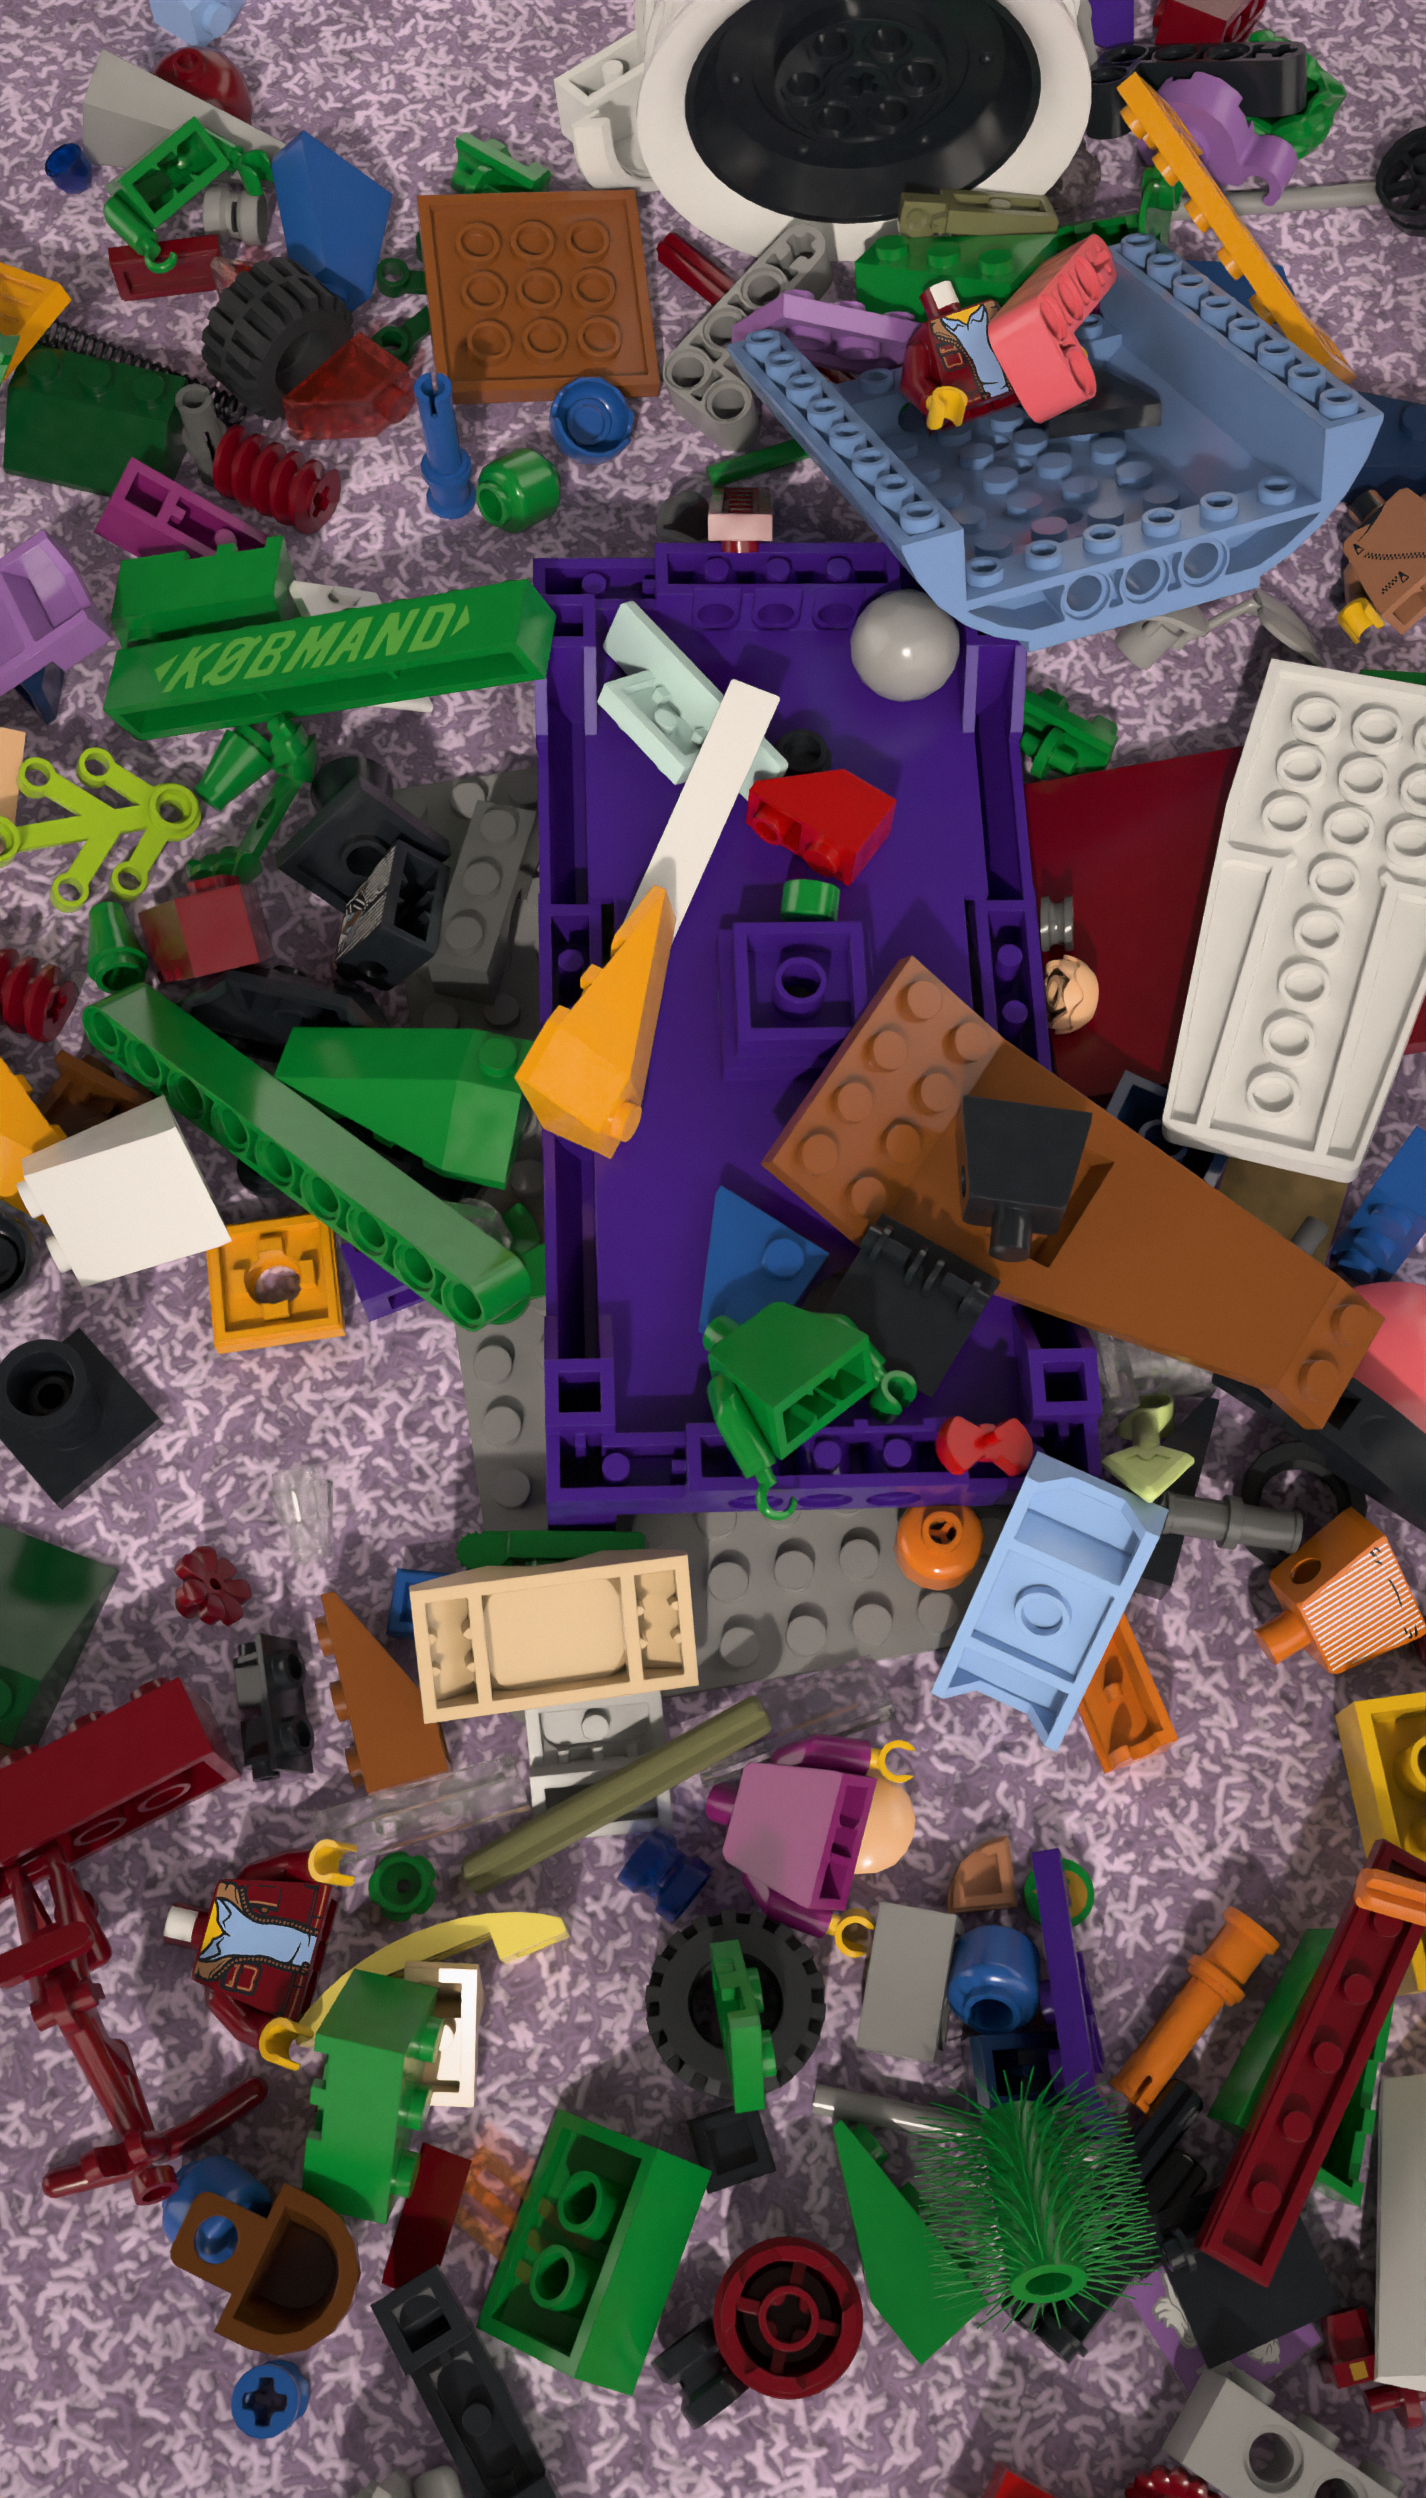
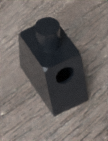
M967 1095L963 1096L955 1131L962 1221L970 1225L991 1227L989 1255L1005 1262L1025 1261L1030 1257L1032 1233L1042 1235L1057 1234L1068 1205L1092 1123L1093 1113Z

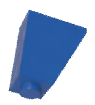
M303 130L273 156L271 163L288 258L302 265L346 304V308L352 313L371 298L392 193Z

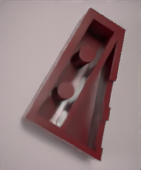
M1161 0L1156 9L1152 24L1154 28L1158 29L1154 44L1245 42L1263 14L1268 0Z

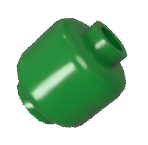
M517 448L482 468L476 489L478 508L482 516L491 525L499 527L508 533H521L549 518L557 511L560 504V475L555 465L542 454L532 448Z

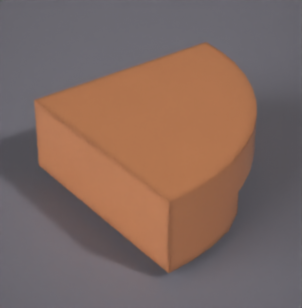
M1008 1836L997 1837L984 1842L967 1858H964L948 1887L946 1913L965 1914L1015 1909L1018 1907Z

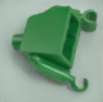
M193 116L160 139L105 186L110 195L103 208L105 220L113 231L134 251L144 256L145 265L151 272L156 274L167 273L175 267L178 257L175 252H171L165 262L154 263L155 258L160 254L161 248L158 245V235L153 230L224 170L229 173H234L238 170L246 193L250 196L262 195L263 190L259 181L268 180L274 183L269 159L263 150L256 149L244 153L242 147L203 127L198 119Z
M782 1301L774 1302L743 1324L727 1315H720L708 1325L703 1336L704 1349L709 1352L708 1361L712 1378L707 1386V1396L716 1426L745 1478L748 1479L755 1476L759 1486L755 1493V1502L762 1515L770 1520L781 1521L788 1518L794 1513L797 1506V1500L793 1496H791L783 1512H777L768 1505L767 1492L770 1487L778 1482L770 1466L777 1462L774 1456L780 1460L784 1459L872 1389L874 1390L868 1398L869 1410L877 1420L885 1424L894 1423L902 1413L901 1406L907 1408L916 1397L917 1386L913 1377L899 1370L887 1372L882 1366L886 1359L869 1341V1336L860 1331L853 1321L843 1314L809 1312Z

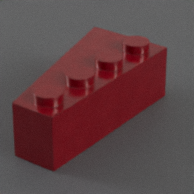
M222 874L188 882L186 884L189 896L173 899L138 913L157 984L213 974L259 963L275 956L257 886L241 884L239 876Z

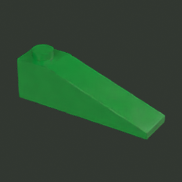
M293 1027L274 1077L311 1105L337 1119L347 1117L373 1131V1139L387 1147L392 1148L396 1144L422 1158L424 1167L442 1177L505 1190L531 1111V1106L514 1077L534 1041L478 1029Z

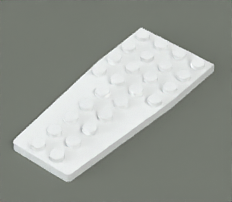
M1271 658L1226 803L1162 1118V1135L1170 1143L1332 1181L1349 1183L1354 1181L1359 1175L1426 995V686Z

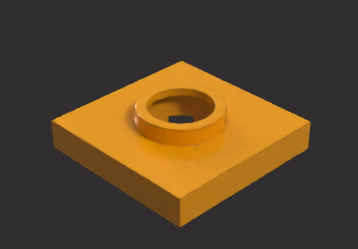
M311 1213L227 1224L226 1227L232 1241L206 1251L214 1348L218 1354L346 1336L335 1231ZM276 1266L287 1267L294 1270L300 1277L299 1286L301 1290L298 1296L290 1303L288 1299L275 1304H261L257 1300L255 1294L256 1282L267 1269Z

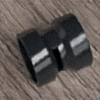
M711 2316L699 2323L651 2361L652 2367L663 2383L675 2385L679 2382L682 2387L678 2390L682 2398L680 2410L693 2430L711 2420L750 2388L736 2377L723 2359V2356L718 2352L719 2347Z

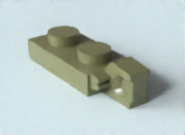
M941 189L940 195L902 192L897 221L900 235L911 238L931 237L935 233L940 235L949 233L951 236L1057 234L1059 219L1047 195Z

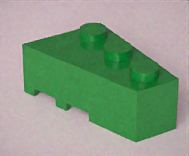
M1057 234L912 238L902 235L883 236L877 239L854 262L857 302L864 304L865 311L882 315L896 311L907 312L915 316V322L925 323L929 319L919 299L920 295L935 284L951 281L962 308L989 299L997 302L1002 308L1042 262L1058 254Z
M284 536L267 537L264 548L238 551L235 543L217 545L216 555L189 559V554L184 550L121 560L110 620L122 649L142 646L150 642L159 643L188 638L196 634H211L240 629L247 625L257 626L300 617L301 614L288 589L293 580L296 581Z
M354 1969L315 2034L314 2051L325 2053L327 2057L323 2079L314 2077L310 2090L309 2104L318 2105L314 2130L310 2129L306 2137L302 2190L322 2199L339 2214L386 2225L398 2197H411L421 2158V2153L410 2151L413 2130L422 2131L424 2128L433 2086L422 2084L425 2062L434 2064L441 2045L445 2025L444 2018L434 2016L438 1987Z

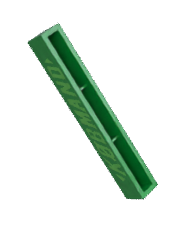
M526 578L505 580L497 584L463 590L453 589L446 593L411 599H397L394 602L366 607L346 608L342 611L294 617L291 620L263 625H247L240 629L217 633L196 634L192 637L159 643L150 642L142 646L117 650L103 711L133 738L146 741L268 722L282 712L289 718L546 679L556 614Z

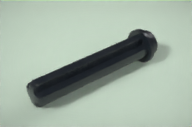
M1176 2148L1169 2153L1138 2194L1148 2193V2195L1136 2197L1134 2201L1140 2202H1132L1131 2205L1148 2201L1149 2203L1128 2209L1147 2208L1149 2212L1134 2217L1152 2216L1194 2197L1205 2183L1207 2173L1192 2156ZM1146 2210L1128 2211L1123 2215L1130 2216ZM1145 2218L1135 2219V2220H1127V2221H1121V2222L1137 2223V2222L1143 2221V2219H1145ZM1142 2222V2223H1140V2224H1138V2225H1135V2226H1133V2227L1143 2226V2225H1144V2222ZM1119 2224L1113 2230H1119L1132 2224ZM1146 2227L1133 2229L1147 2231ZM1148 2231L1139 2232L1129 2238L1148 2234ZM1118 2232L1113 2235L1125 2238L1135 2232ZM1109 2236L1104 2240H1120V2238ZM1145 2236L1137 2239H1148L1150 2238V2236ZM1145 2240V2241H1130V2242H1122V2243H1123V2244L1134 2245L1135 2247H1137V2246H1140V2245H1144V2244L1150 2243V2242H1152V2241H1151V2240ZM1115 2244L1106 2250L1119 2251L1134 2247ZM1150 2244L1141 2248L1154 2247V2245ZM1155 2248L1131 2251L1145 2253V2255L1123 2253L1112 2258L1116 2260H1132L1149 2257ZM1100 2255V2256H1093V2258H1096V2259L1101 2258V2257H1104V2256H1102V2255ZM1093 2263V2264H1090V2265H1087V2266H1088V2267H1092V2266L1103 2265V2264H1106V2263ZM1144 2263L1119 2264L1130 2269L1118 2266L1100 2269L1111 2271L1140 2270ZM1122 2274L1100 2275L1107 2280L1131 2282L1134 2276ZM1091 2275V2276H1090V2277L1095 2278V2279H1101V2278H1099V2277L1096 2276V2275ZM1087 2281L1086 2285L1119 2294L1123 2292L1099 2282ZM1108 2283L1123 2289V2291L1128 2286V2284ZM1083 2288L1099 2300L1101 2304L1109 2308L1119 2298L1118 2295ZM1077 2293L1069 2297V2299L1089 2322L1069 2303L1071 2311L1063 2299L1056 2303L1061 2329H1059L1053 2307L1049 2314L1043 2311V2316L1042 2314L1039 2316L1042 2322L1034 2332V2335L1068 2365L1077 2354L1083 2358L1087 2355L1089 2351L1084 2347V2343L1109 2311V2309Z

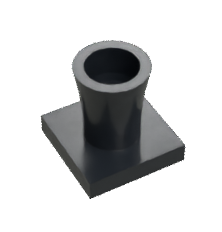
M347 756L327 763L314 776L310 787V798L317 814L275 854L277 869L344 914L349 898L397 839L442 863L452 853L449 840L393 800V782L389 773L382 765L369 758Z
M80 1328L62 1342L52 1339H38L26 1342L12 1350L0 1363V1440L61 1510L164 1425L155 1412Z

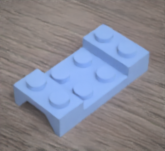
M1037 1451L931 1693L945 1699L978 1691L1027 1714L1042 1744L1057 1752L1160 1538L1169 1510L1153 1502L1147 1503L1133 1493Z

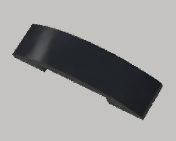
M433 2265L372 2303L370 2307L405 2375H411L472 2497L562 2498L499 2370L439 2265Z

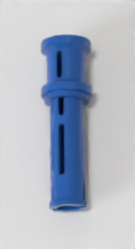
M431 372L421 375L415 381L413 387L415 398L418 402L426 446V453L423 455L420 465L422 477L429 485L426 493L427 504L432 513L440 518L458 519L469 514L476 503L475 487L469 480L472 473L471 459L466 450L460 447L451 381L446 375L437 372L438 390H434Z

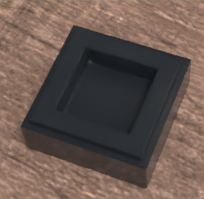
M732 2105L686 2121L699 2166L712 2171L706 2187L708 2194L777 2171L758 2110L735 2114V2108Z

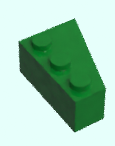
M1306 1929L1206 2116L1240 2140L1335 1929ZM1394 2001L1312 2186L1313 2189L1329 2199L1356 2207L1361 2206L1364 2183L1359 2182L1366 2134H1373L1376 2111L1371 2110L1378 2062L1384 2063Z

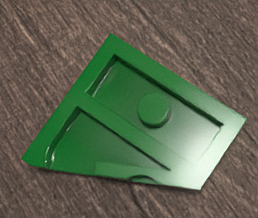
M738 1939L710 1943L712 1987L735 2114L765 2109L764 2078L776 2076V2063L770 2030H761L759 2013L764 2012L758 1969L757 1967L746 1968Z

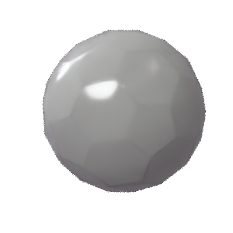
M913 589L889 591L869 603L858 617L850 638L851 660L861 681L879 696L898 702L924 699L940 689L952 674L960 653L959 630L953 617L941 609L927 593Z

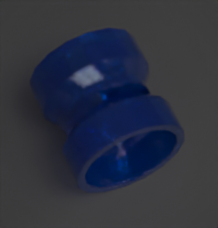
M659 1825L633 1853L619 1873L617 1881L633 1894L644 1893L654 1901L655 1912L672 1925L703 1889L712 1876L714 1868L699 1856L688 1857L677 1848L676 1837ZM673 1868H677L666 1881V1883L663 1885V1887H661L660 1885L667 1878V1876L670 1874Z

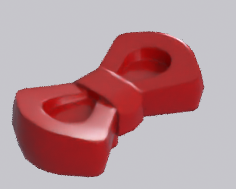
M952 1416L942 1424L935 1440L936 1453L940 1462L953 1475L966 1473L979 1461L993 1462L1008 1476H1018L1027 1469L1033 1456L1032 1439L1027 1429L1016 1418L1005 1419L997 1425L985 1423L976 1426L960 1416Z

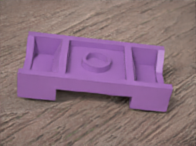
M44 529L0 558L1 697L49 663L54 662L62 670L66 671L112 640L69 551Z

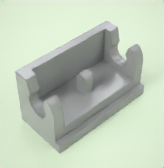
M880 1901L855 2047L879 2055L938 2067L943 2066L951 2015V2007L947 1998L948 1978L953 1947L963 1935L965 1926L957 1915Z

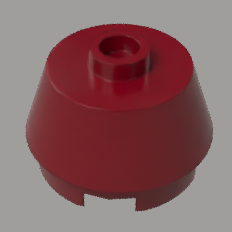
M792 2236L770 2238L749 2247L741 2253L724 2274L714 2302V2332L723 2359L736 2377L745 2385L760 2394L772 2398L786 2400L802 2399L818 2394L830 2387L845 2373L852 2363L862 2337V2301L853 2276L833 2252L805 2238Z

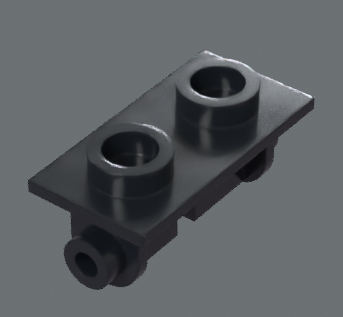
M262 1633L255 1634V1642L239 1645L237 1647L238 1657L232 1660L238 1708L246 1710L257 1706L261 1708V1716L240 1722L244 1768L252 1770L254 1782L278 1779L281 1777L280 1771L298 1774L314 1773L311 1755L314 1747V1732L306 1715L303 1691L306 1667L303 1657L298 1651L297 1640Z

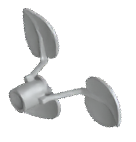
M1260 589L1253 594L1254 599H1247L1208 620L1201 608L1195 605L1128 624L1115 637L1116 644L1122 653L1137 667L1148 670L1171 646L1175 650L1180 651L1189 641L1197 637L1204 638L1211 630L1242 614H1251L1258 617L1263 626L1282 643L1311 661L1312 666L1323 668V663L1318 655L1315 643L1305 624L1287 605Z

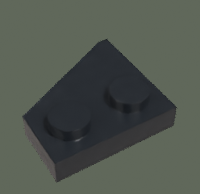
M1090 363L1096 380L1095 396L1043 422L1049 439L1161 426L1162 403L1160 399Z

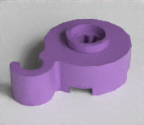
M1194 72L1191 79H1178L1176 81H1173V77L1166 79L1157 90V93L1174 108L1204 152L1199 156V159L1219 187L1225 184L1240 186L1248 177L1259 176L1269 185V189L1263 198V203L1267 206H1273L1280 199L1297 169V153L1292 145L1274 135L1258 136L1254 132L1253 121L1247 123L1245 115L1239 108L1243 98L1238 91L1222 79L1203 72ZM1136 137L1141 157L1148 166L1154 167L1155 164L1151 158L1157 154L1156 150L1152 151L1143 139L1139 140Z

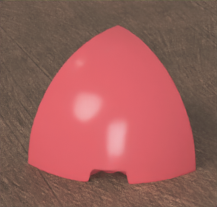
M1395 1281L1352 1287L1386 1318L1352 1377L1380 1396L1426 1434V1285Z

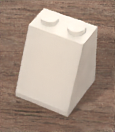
M164 1095L21 1159L25 1180L16 1183L19 1194L33 1219L44 1214L54 1234L45 1239L54 1262L62 1274L72 1269L82 1288L217 1248L232 1241L215 1198Z

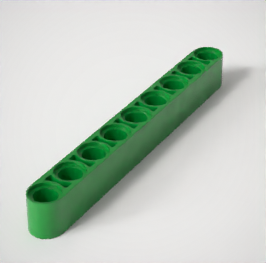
M136 982L87 1006L83 1010L82 1021L86 1035L93 1047L104 1057L157 1097L164 1095L170 1107L458 1326L467 1331L476 1332L529 1296L531 1281L528 1272L521 1260L510 1250L150 985L144 982Z

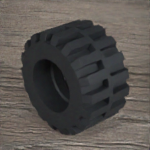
M273 257L268 263L265 260L254 263L251 270L248 272L243 270L235 277V281L229 288H224L218 296L220 297L218 303L211 308L207 317L209 324L203 329L201 341L205 343L201 350L202 358L207 363L206 368L258 417L263 416L269 421H275L279 417L286 420L292 418L297 411L301 410L303 412L312 406L313 402L324 396L328 392L330 385L338 379L342 372L341 368L348 361L351 349L348 347L354 340V329L351 327L354 320L351 312L346 308L347 305L297 261L291 258L285 260L283 257Z
M736 1909L721 1910V1914L706 1917L705 1914L692 1920V1925L682 1932L678 1930L667 1941L668 1945L662 1954L657 1955L651 1968L652 1974L649 1985H646V2021L649 2034L659 2055L667 2067L691 2088L719 2099L733 2100L724 2048L712 2043L703 2035L697 2026L693 2013V1998L696 1987L702 1977L711 1970L710 1943L738 1939L744 1962L762 1970L771 1980L776 1990L778 2014L775 2024L770 2031L775 2055L776 2076L764 2078V2095L777 2088H781L792 2080L805 2066L815 2051L821 2037L826 2014L824 2000L825 1985L821 1971L818 1972L813 1961L814 1955L806 1943L802 1944L793 1935L794 1931L782 1922L779 1925L767 1919L766 1914L752 1911L751 1914L736 1913Z

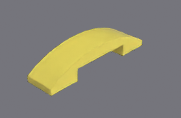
M486 1913L439 1923L405 1936L365 1958L331 1985L299 2021L300 2024L314 2031L313 2039L299 2035L295 2038L296 2044L305 2048L315 2045V2034L354 1969L399 1979L404 1977L406 1961L440 1962L492 1939L500 1960L508 1964L571 1937L566 1923L561 1917L540 1913Z

